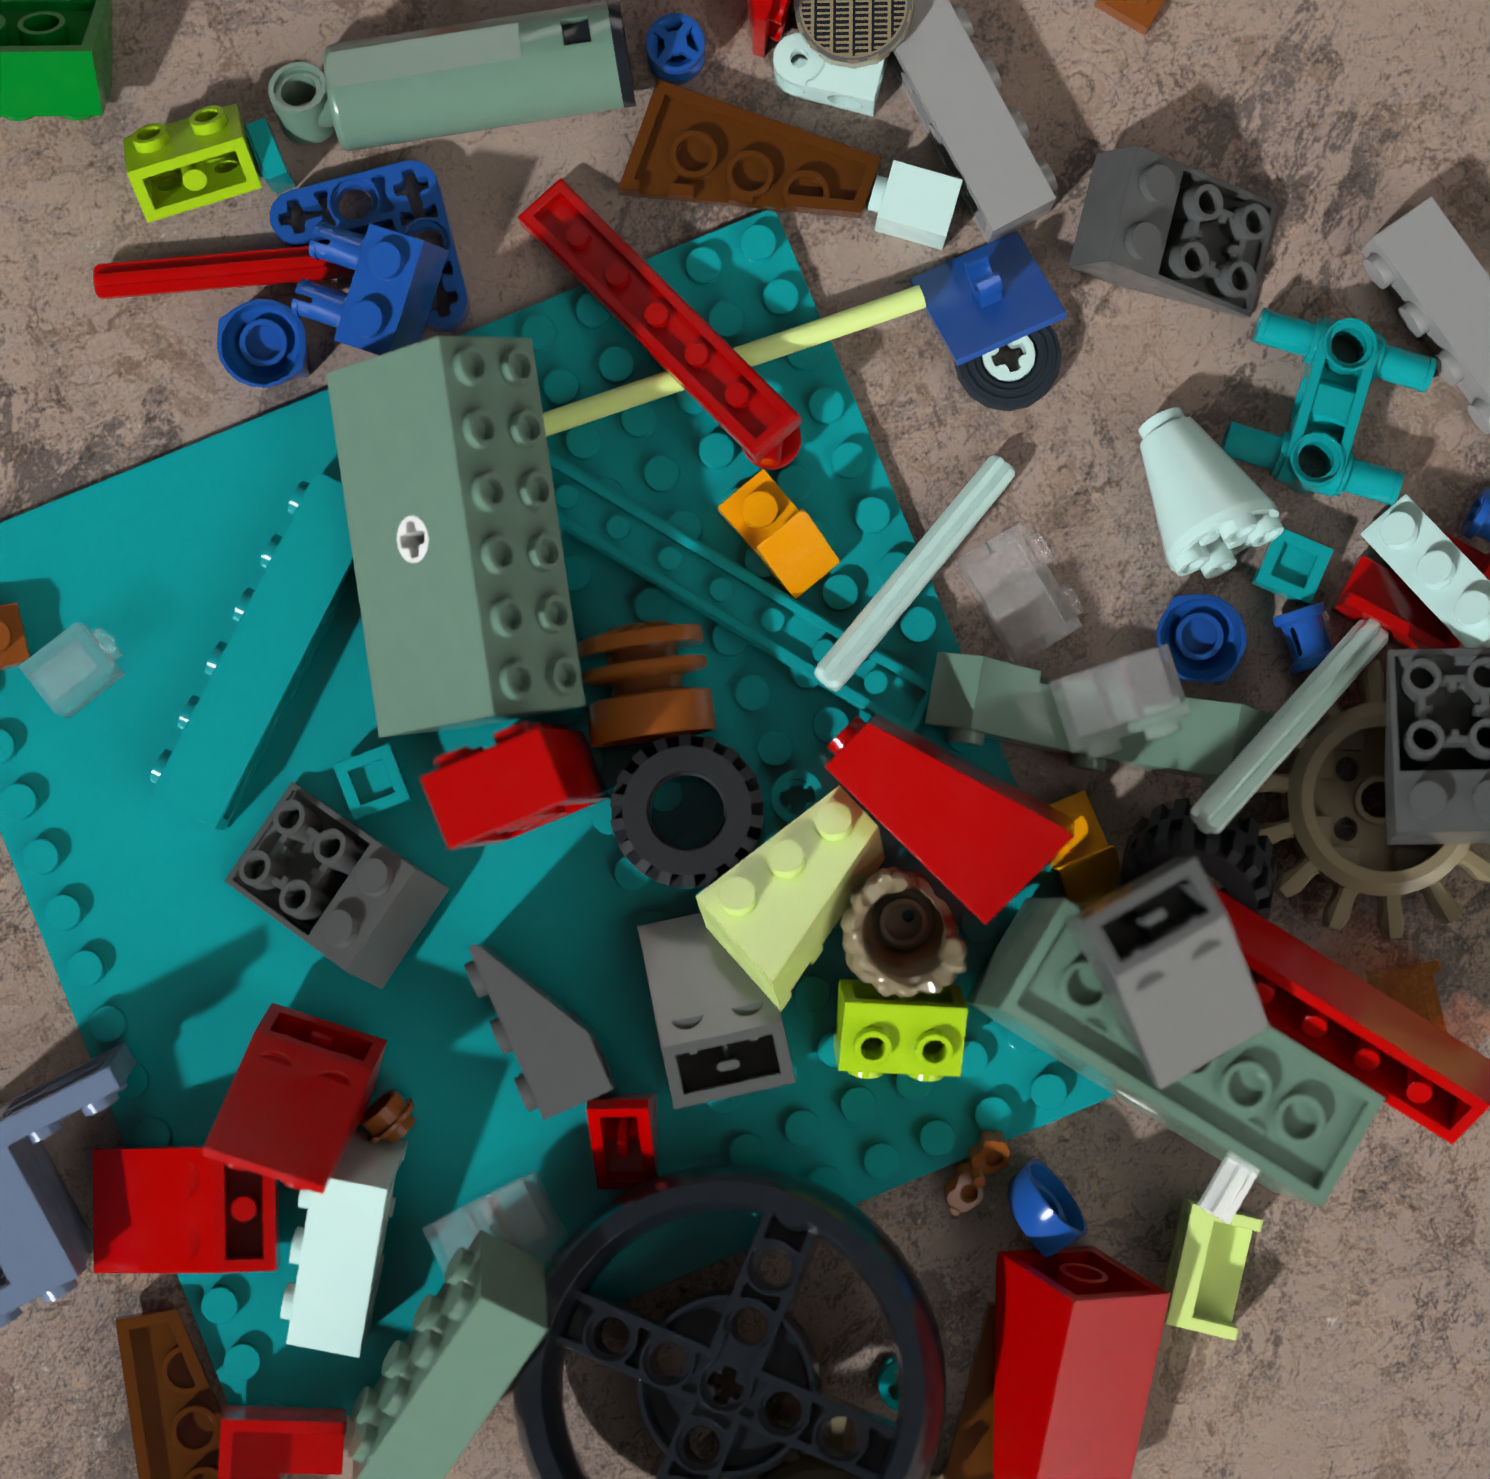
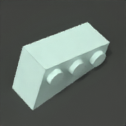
M355 1131L324 1194L322 1195L310 1190H300L298 1207L306 1208L308 1212L305 1228L297 1226L290 1250L289 1263L297 1264L299 1268L296 1283L288 1282L281 1306L280 1318L290 1320L286 1344L357 1358L360 1357L371 1327L385 1257L383 1248L388 1218L393 1217L396 1197H392L395 1177L401 1161L405 1158L408 1141L398 1140L394 1144L389 1145L385 1140H379L377 1143L372 1144L367 1140L369 1133Z

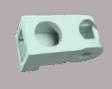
M800 33L785 36L777 44L773 57L774 77L777 85L784 93L795 98L874 116L887 58L878 64L853 69L831 65L819 57L807 45Z

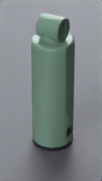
M620 0L600 1L330 44L324 49V73L317 66L308 62H293L278 69L271 77L268 85V95L283 134L291 142L299 145H315L325 141L335 131L341 147L346 151L636 106Z

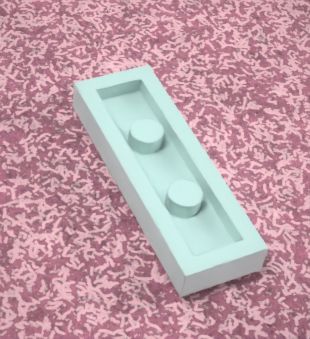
M1405 494L1360 533L1361 536L1465 648H1490V581L1412 499Z

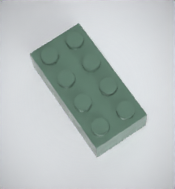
M482 1230L478 1232L468 1249L460 1247L454 1253L445 1272V1283L436 1296L428 1294L423 1299L414 1316L413 1330L404 1343L397 1340L391 1346L382 1365V1376L373 1388L368 1386L363 1388L353 1405L350 1420L355 1422V1434L348 1450V1457L353 1459L352 1479H444L548 1330L545 1263L543 1260Z

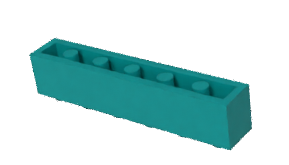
M318 471L315 472L310 483L303 480L294 491L287 512L293 515L283 536L275 534L267 544L260 560V566L265 568V571L256 589L248 587L241 595L232 619L237 621L238 624L228 644L220 641L214 648L205 668V673L211 677L200 697L192 695L184 706L177 723V727L182 729L183 732L173 751L165 749L161 753L150 774L149 780L155 783L150 797L214 829L226 830L355 577L342 483Z

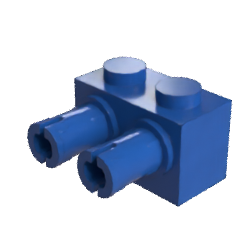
M324 220L318 222L312 234L328 239L330 243L325 245L310 240V256L317 260L322 259L355 270L348 293L314 283L307 278L302 279L298 283L295 292L311 297L312 302L308 303L293 298L291 303L292 314L335 327L337 331L334 341L376 355H382L421 342L449 250L370 223L365 236L331 225Z

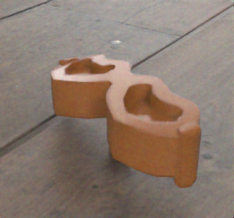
M1000 1130L983 1132L980 1135L979 1142L969 1148V1160L966 1163L959 1164L955 1168L953 1179L944 1185L945 1201L949 1212L953 1216H958L962 1212H968L983 1201L984 1185L986 1184L984 1174H992L1008 1167L1010 1149L1004 1134Z

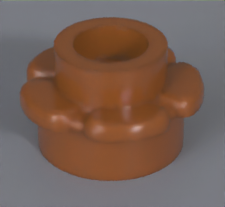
M391 1089L379 1097L366 1110L360 1124L370 1133L367 1138L370 1143L374 1144L379 1140H385L389 1145H392L412 1128L416 1119L411 1115L415 1106L411 1097L405 1099L396 1089Z

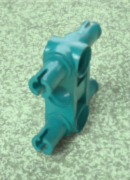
M1264 307L1257 320L1252 342L1302 356V363H1305L1286 431H1283L1281 435H1276L1230 421L1224 433L1221 448L1232 459L1269 469V476L1274 477L1275 481L1285 483L1289 489L1296 493L1311 494L1316 492L1333 498L1334 495L1340 496L1343 491L1386 505H1394L1402 487L1404 472L1354 458V451H1351L1369 385L1376 378L1425 393L1433 379L1437 358L1388 345L1387 338L1383 337L1382 333L1373 331L1367 323L1356 318L1336 320L1323 316L1322 318L1316 317L1314 322ZM1333 338H1345L1355 346L1357 356L1354 363H1344L1336 358L1331 348ZM1312 450L1318 453L1324 463V472L1321 477H1310L1300 469L1298 463L1300 451Z

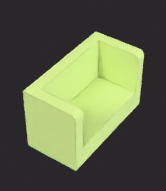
M1183 1198L1163 1290L1170 1293L1164 1323L1237 1341L1239 1328L1232 1323L1242 1275L1252 1231L1261 1232L1264 1220L1254 1214L1237 1210L1230 1224H1227L1197 1206L1199 1201Z

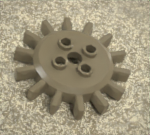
M1372 660L1357 677L1360 705L1343 710L1338 702L1335 701L1321 717L1320 723L1311 729L1291 751L1292 756L1289 759L1285 773L1278 774L1273 772L1264 782V787L1261 786L1255 792H1270L1280 795L1283 817L1277 822L1261 823L1258 836L1268 835L1272 845L1282 839L1289 838L1300 856L1299 861L1292 868L1282 873L1274 885L1273 891L1280 898H1288L1301 892L1307 883L1315 875H1318L1333 885L1332 895L1323 909L1322 927L1332 931H1341L1350 919L1356 896L1358 894L1375 896L1378 908L1377 926L1382 939H1397L1403 937L1405 924L1401 905L1403 894L1420 891L1426 900L1430 913L1441 923H1452L1461 917L1456 900L1447 891L1442 878L1457 865L1474 880L1490 884V858L1473 850L1470 846L1471 844L1387 845L1386 815L1381 818H1375L1363 809L1361 797L1364 789L1372 783H1379L1385 786L1386 701L1384 698V673L1380 661ZM1342 758L1350 760L1355 767V774L1349 781L1340 779L1336 774V765ZM1340 818L1349 820L1353 826V834L1346 841L1340 840L1334 833V825Z

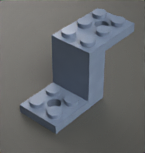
M126 1042L0 1105V1328L18 1318L23 1313L20 1307L41 1296L44 1303H49L72 1291L78 1286L76 1278L87 1269L86 1262L93 1251V1236L41 1141L62 1129L63 1124L61 1121L69 1117L73 1112L82 1109L87 1117L107 1108L119 1099L117 1093L127 1087L126 1079L137 1063Z

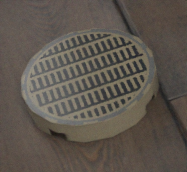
M794 0L793 4L799 33L811 50L831 65L853 69L878 64L887 58L890 52L895 50L909 33L915 9L913 0Z

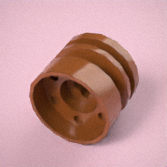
M668 621L635 623L611 628L600 636L576 643L579 660H606L607 666L581 673L583 685L610 686L611 697L585 707L592 748L649 743L663 737L666 739L678 737V734L697 735L717 730L711 688L683 687L682 676L707 667L706 655L678 654L680 649L696 646L704 642L701 625L675 624Z

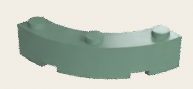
M938 652L925 724L948 729L947 740L959 744L983 747L984 738L1023 747L1069 755V766L1082 770L1105 772L1106 763L1203 778L1201 788L1208 790L1275 714L1243 704L1174 695L1172 701L1139 695L1140 691L1082 679L1069 678V680L1062 681L1041 676L1042 671L1007 663L986 656Z

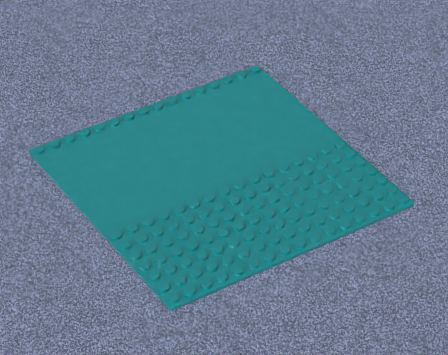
M770 210L760 212L644 260L732 348L821 318L780 219L775 212ZM582 286L459 335L466 337L532 338L542 413L666 371ZM827 341L753 366L752 368L800 415L802 424L799 425L801 446L795 459L783 468L764 470L799 511L804 509L841 561L797 600L847 630L914 549L916 543L832 343ZM328 389L0 523V606L15 602L20 606L33 663L0 671V832L90 1058L92 1059L126 1042L137 1062L126 1079L127 1087L117 1093L119 1099L110 1105L126 1148L205 1145L252 1036L272 1003L388 1040L373 1095L367 1109L379 1097L391 1089H396L405 1099L411 1097L415 1103L411 1115L416 1121L412 1128L400 1139L408 1141L405 1158L401 1161L395 1177L392 1197H396L393 1217L388 1218L383 1248L385 1257L371 1327L359 1358L286 1344L290 1320L280 1318L281 1306L288 1282L296 1283L299 1265L289 1263V1256L297 1226L305 1228L308 1209L298 1207L300 1190L293 1189L280 1180L281 1265L276 1271L176 1273L229 1406L345 1409L346 1417L350 1416L353 1405L363 1388L366 1386L373 1388L382 1376V1365L391 1346L397 1340L404 1343L413 1330L414 1316L423 1299L428 1294L436 1296L445 1283V1272L454 1253L460 1247L468 1249L480 1230L543 1260L546 1270L556 1253L579 1226L598 1209L629 1190L597 1189L586 1111L587 1101L546 1120H543L539 1108L530 1112L527 1110L514 1080L518 1074L523 1073L514 1051L505 1055L502 1053L489 1023L490 1020L498 1017L489 994L481 998L477 996L464 966L465 963L473 960L469 951V947L482 943L490 945L593 1027L617 1082L613 1090L604 1094L657 1093L658 1177L673 1171L704 1165H755L785 1171L809 1179L839 1194L855 1205L969 1157V1148L979 1142L980 1135L985 1131L994 1132L996 1129L1000 1130L1004 1134L1006 1141L1115 1096L968 1004L961 1077L944 1076L939 1081L926 1082L913 1079L908 1074L883 1073L878 1078L863 1079L852 1076L847 1071H838L833 1042L839 979L860 980L846 963L845 957L847 953L843 949L842 937L844 932L840 925L842 920L840 917L822 944V953L813 965L809 963L790 991L792 997L782 1012L780 1011L796 1083L674 1109L637 926L700 913L701 911L695 896L708 886L699 888L671 887L643 875L623 855L612 831L610 821L612 819L610 802L611 795L614 793L618 782L616 779L622 768L625 769L631 762V757L640 749L643 751L651 746L653 742L592 748L585 707L611 697L610 686L583 685L586 706L471 728L379 737L356 576L342 600L226 830L214 829L150 797L155 783L149 780L152 769L165 749L173 751L183 730L177 727L180 714L192 695L200 697L211 677L205 673L209 657L220 641L228 644L238 624L237 621L232 619L241 595L248 587L255 590L265 571V568L260 566V560L267 544L275 534L283 536L293 517L292 514L287 512V509L297 486L303 480L310 483L316 471L342 483ZM686 390L546 437L548 451L788 594L717 509L721 503L763 468L749 461L742 447ZM560 529L576 643L600 636L611 628L642 622L668 621L675 624H697L702 626L704 642L696 646L680 649L678 654L706 655L707 667L682 676L683 687L711 688L717 730L692 736L703 738L707 736L718 740L719 743L728 748L730 746L740 754L743 761L754 772L762 792L764 818L758 842L752 852L788 825V823L779 819L775 814L770 802L771 789L776 779L792 770L807 771L814 775L822 784L825 796L840 785L879 827L885 860L876 872L881 868L897 867L904 872L920 873L930 882L935 895L945 900L951 908L955 924L959 928L958 936L965 943L968 953L965 959L967 970L957 973L955 981L949 985H960L965 1000L1026 898H1064L1051 865L1048 863L984 925L824 767L835 756L827 746L857 716L866 724L873 717ZM930 580L878 643L876 648L933 681L938 652L962 653ZM579 660L581 673L607 666L606 660ZM925 719L923 720L916 732L917 735L1018 788L999 741L984 738L983 747L951 742L947 740L948 729L925 724ZM528 721L530 725L540 722L541 726L552 723L553 727L563 724L565 730L583 731L610 798L503 843L448 849L420 777L437 770L434 759L465 746H470L471 749L483 746L484 750L496 746L493 734ZM390 743L393 746L413 800L355 822L332 764ZM695 776L677 777L665 783L656 793L651 808L652 822L660 837L669 844L680 848L699 847L709 842L718 833L724 818L723 802L718 791L706 780ZM790 781L789 791L780 793L779 799L782 807L786 808L788 805H791L788 811L791 814H803L805 804L814 802L815 795L813 789L809 787L804 790L803 788L806 783L803 781ZM291 782L296 783L450 888L383 989L344 971L224 882ZM910 910L902 913V918L905 920H909L913 916V912ZM359 1123V1125H358L356 1131L364 1132V1133H369V1132ZM733 1211L710 1212L684 1217L664 1224L646 1233L622 1250L600 1273L589 1290L620 1303L745 1251L751 1247L763 1215Z

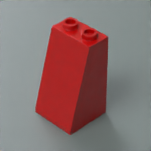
M876 714L867 724L857 716L827 746L835 756L824 767L984 925L1074 838L1075 823L1066 814L879 714Z
M1094 1246L1065 1247L1050 1258L1044 1257L1038 1249L998 1252L995 1295L993 1479H1131L1170 1293Z

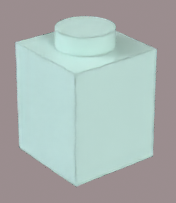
M893 160L889 178L877 175L869 201L868 210L878 213L874 231L942 250L963 180Z

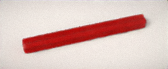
M309 246L102 263L94 267L93 284L98 298L114 299L298 283L305 278L312 281L353 278L355 270L322 259H314L309 254Z

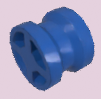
M669 13L659 17L650 26L646 35V51L651 72L658 79L677 85L692 81L701 72L705 63V37L701 26L693 18L682 13ZM683 55L686 57V59L681 57L679 59H672V61H670V59L673 56Z

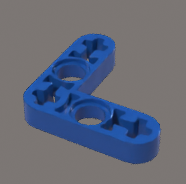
M416 160L394 163L293 189L281 194L273 202L270 210V224L278 238L289 247L309 246L310 240L322 244L330 243V240L312 234L316 224L320 221H325L323 216L306 220V231L302 233H295L291 225H283L284 221L292 218L291 209L296 206H301L305 214L309 215L322 212L323 209L318 200L326 197L328 210L336 223L334 226L365 234L370 223L383 228L394 226L395 232L414 238L418 234L428 231L439 234L444 240V249L449 250L442 272L450 267L453 270L451 275L442 274L441 280L448 297H458V302L450 305L449 311L451 315L447 317H440L436 309H431L426 326L438 332H451L459 328L467 320L470 311L469 296L441 188L433 170L425 163ZM416 177L420 185L429 184V188L420 191V198L426 216L437 211V218L421 217L415 219L407 196H397V192L406 189L405 179ZM352 190L365 191L372 198L370 212L359 220L345 218L339 209L341 198ZM403 219L413 220L403 226Z

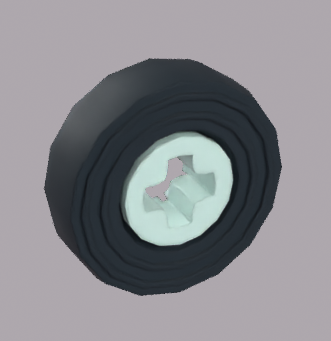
M1051 325L1007 344L1010 349L1020 347V351L1023 353L1017 361V371L1010 372L1005 364L995 366L992 359L997 356L999 348L959 366L954 361L958 380L968 395L987 408L1008 412L1027 408L1044 397L1058 376L1062 356L1057 334Z

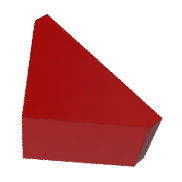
M657 1093L602 1094L588 1100L586 1111L597 1189H631L647 1180L658 1177Z

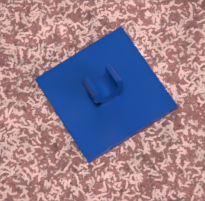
M1017 231L910 278L912 287L920 286L926 303L925 310L957 366L1067 318L1066 310Z

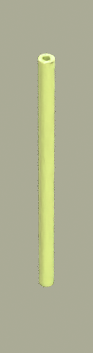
M917 285L734 347L733 349L753 367L926 308V303L922 290ZM667 371L543 412L546 437L685 389Z

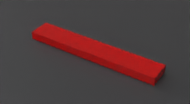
M562 178L558 179L517 216L520 224L757 463L802 424L800 415Z

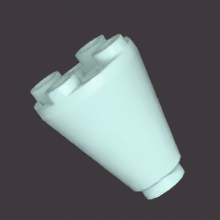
M1174 407L1161 411L1140 426L1138 432L1143 439L1140 443V450L1165 559L1170 569L1176 572L1178 576L1188 575L1201 570L1206 579L1217 577L1236 565L1237 560L1234 555L1251 545L1253 547L1262 546L1281 535L1284 527L1279 520L1280 512L1275 503L1193 418L1185 417L1181 408Z

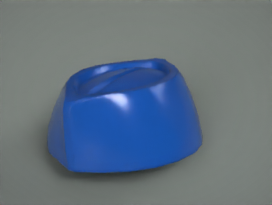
M255 299L239 305L219 319L217 336L219 359L227 372L238 382L251 387L270 388L297 378L309 376L307 339L304 325L299 317L293 315L291 309L285 304L269 299Z
M1207 594L1177 595L1171 598L1169 605L1160 618L1156 632L1157 647L1161 660L1172 673L1183 680L1194 683H1214L1216 685L1225 683L1241 661L1247 645L1246 629L1239 613L1222 598Z
M1040 1159L1028 1161L1011 1178L1007 1193L1010 1210L1023 1232L1044 1257L1050 1258L1087 1234L1088 1227L1085 1218L1075 1199L1061 1180Z

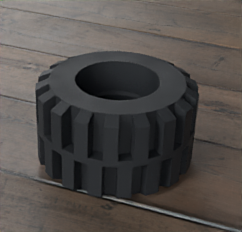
M678 734V737L668 739L663 737L653 741V744L643 751L640 749L631 757L632 760L625 769L622 768L616 779L618 782L615 791L611 795L612 819L610 821L612 831L623 855L643 875L671 887L699 888L709 886L754 850L762 830L764 818L762 792L751 767L730 746L728 748L719 743L718 740L707 736L703 738L692 736V734ZM681 776H695L709 782L718 791L724 806V818L718 833L706 844L695 848H680L669 844L660 837L652 822L651 808L656 793L665 783Z
M1188 798L1175 799L1173 809L1169 810L1164 804H1161L1152 809L1150 819L1142 816L1135 824L1133 835H1129L1125 846L1116 890L1175 857H1196L1205 874L1213 877L1224 886L1219 889L1220 891L1266 920L1269 919L1277 870L1276 856H1271L1273 845L1268 835L1258 836L1260 824L1251 816L1242 820L1239 818L1238 812L1220 833L1215 834L1211 832L1205 834L1198 829L1197 824L1190 818V810L1194 805L1190 804Z

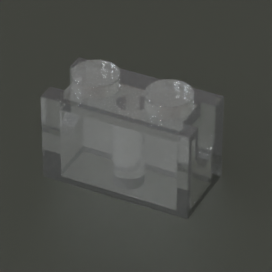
M1022 522L959 557L955 563L958 572L1012 664L1019 665L1076 632L1077 629L1083 626L1077 616L1084 612L1072 587L1066 581L1059 585L1047 564L1053 561V556L1043 537L1037 530L1028 533Z

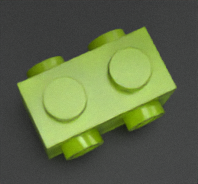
M237 103L225 107L217 105L206 106L195 111L189 118L166 125L162 123L148 124L137 129L133 135L123 138L126 173L147 223L262 188L258 162L244 131L247 128Z
M839 979L833 1042L838 1071H847L850 1075L863 1079L878 1078L883 1073L908 1074L913 1079L926 1082L939 1081L944 1076L961 1077L968 1007L960 985L944 986L940 993L929 994L920 991L913 997H899L896 994L884 997L872 983H864L861 980Z

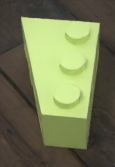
M839 785L695 896L706 928L781 1012L792 997L790 991L809 963L813 965L823 951L822 944L840 917H843L845 910L850 906V897L853 890L865 885L867 879L878 870L885 860L879 827Z

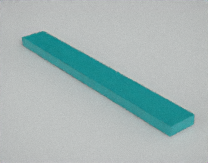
M548 451L559 528L871 717L879 714L916 734L926 717L932 686L931 680L875 647L841 690L836 692L830 690L815 677L814 671L846 629Z

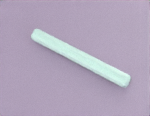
M997 455L989 456L819 662L814 675L822 684L835 692L841 690L1010 484L1015 476V470L1009 463Z
M1370 618L1368 620H1359L1190 810V818L1197 824L1201 832L1217 834L1224 829L1387 644L1389 633L1381 627L1380 623Z

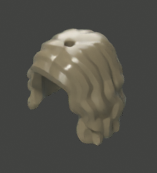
M897 867L881 868L867 879L865 885L853 890L850 897L851 904L845 910L840 925L844 932L842 939L843 949L847 953L845 957L847 966L861 981L872 983L884 997L894 994L899 997H913L920 991L929 994L940 993L944 986L955 981L957 973L967 970L965 959L968 949L963 940L958 936L959 928L955 924L952 910L945 900L935 895L934 889L926 877L917 872H904ZM906 910L913 912V916L909 920L902 918V913Z

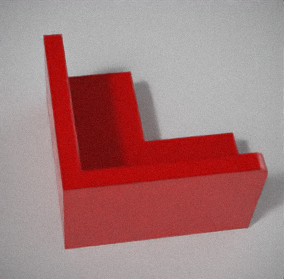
M1443 531L1490 581V552L1485 554ZM1363 555L1357 558L1330 609L1355 624L1361 619L1368 620L1370 618L1377 621L1389 633L1388 641L1404 650L1459 648L1461 642L1395 572Z
M222 1405L217 1479H280V1474L342 1475L344 1437L347 1431L346 1410L337 1408Z

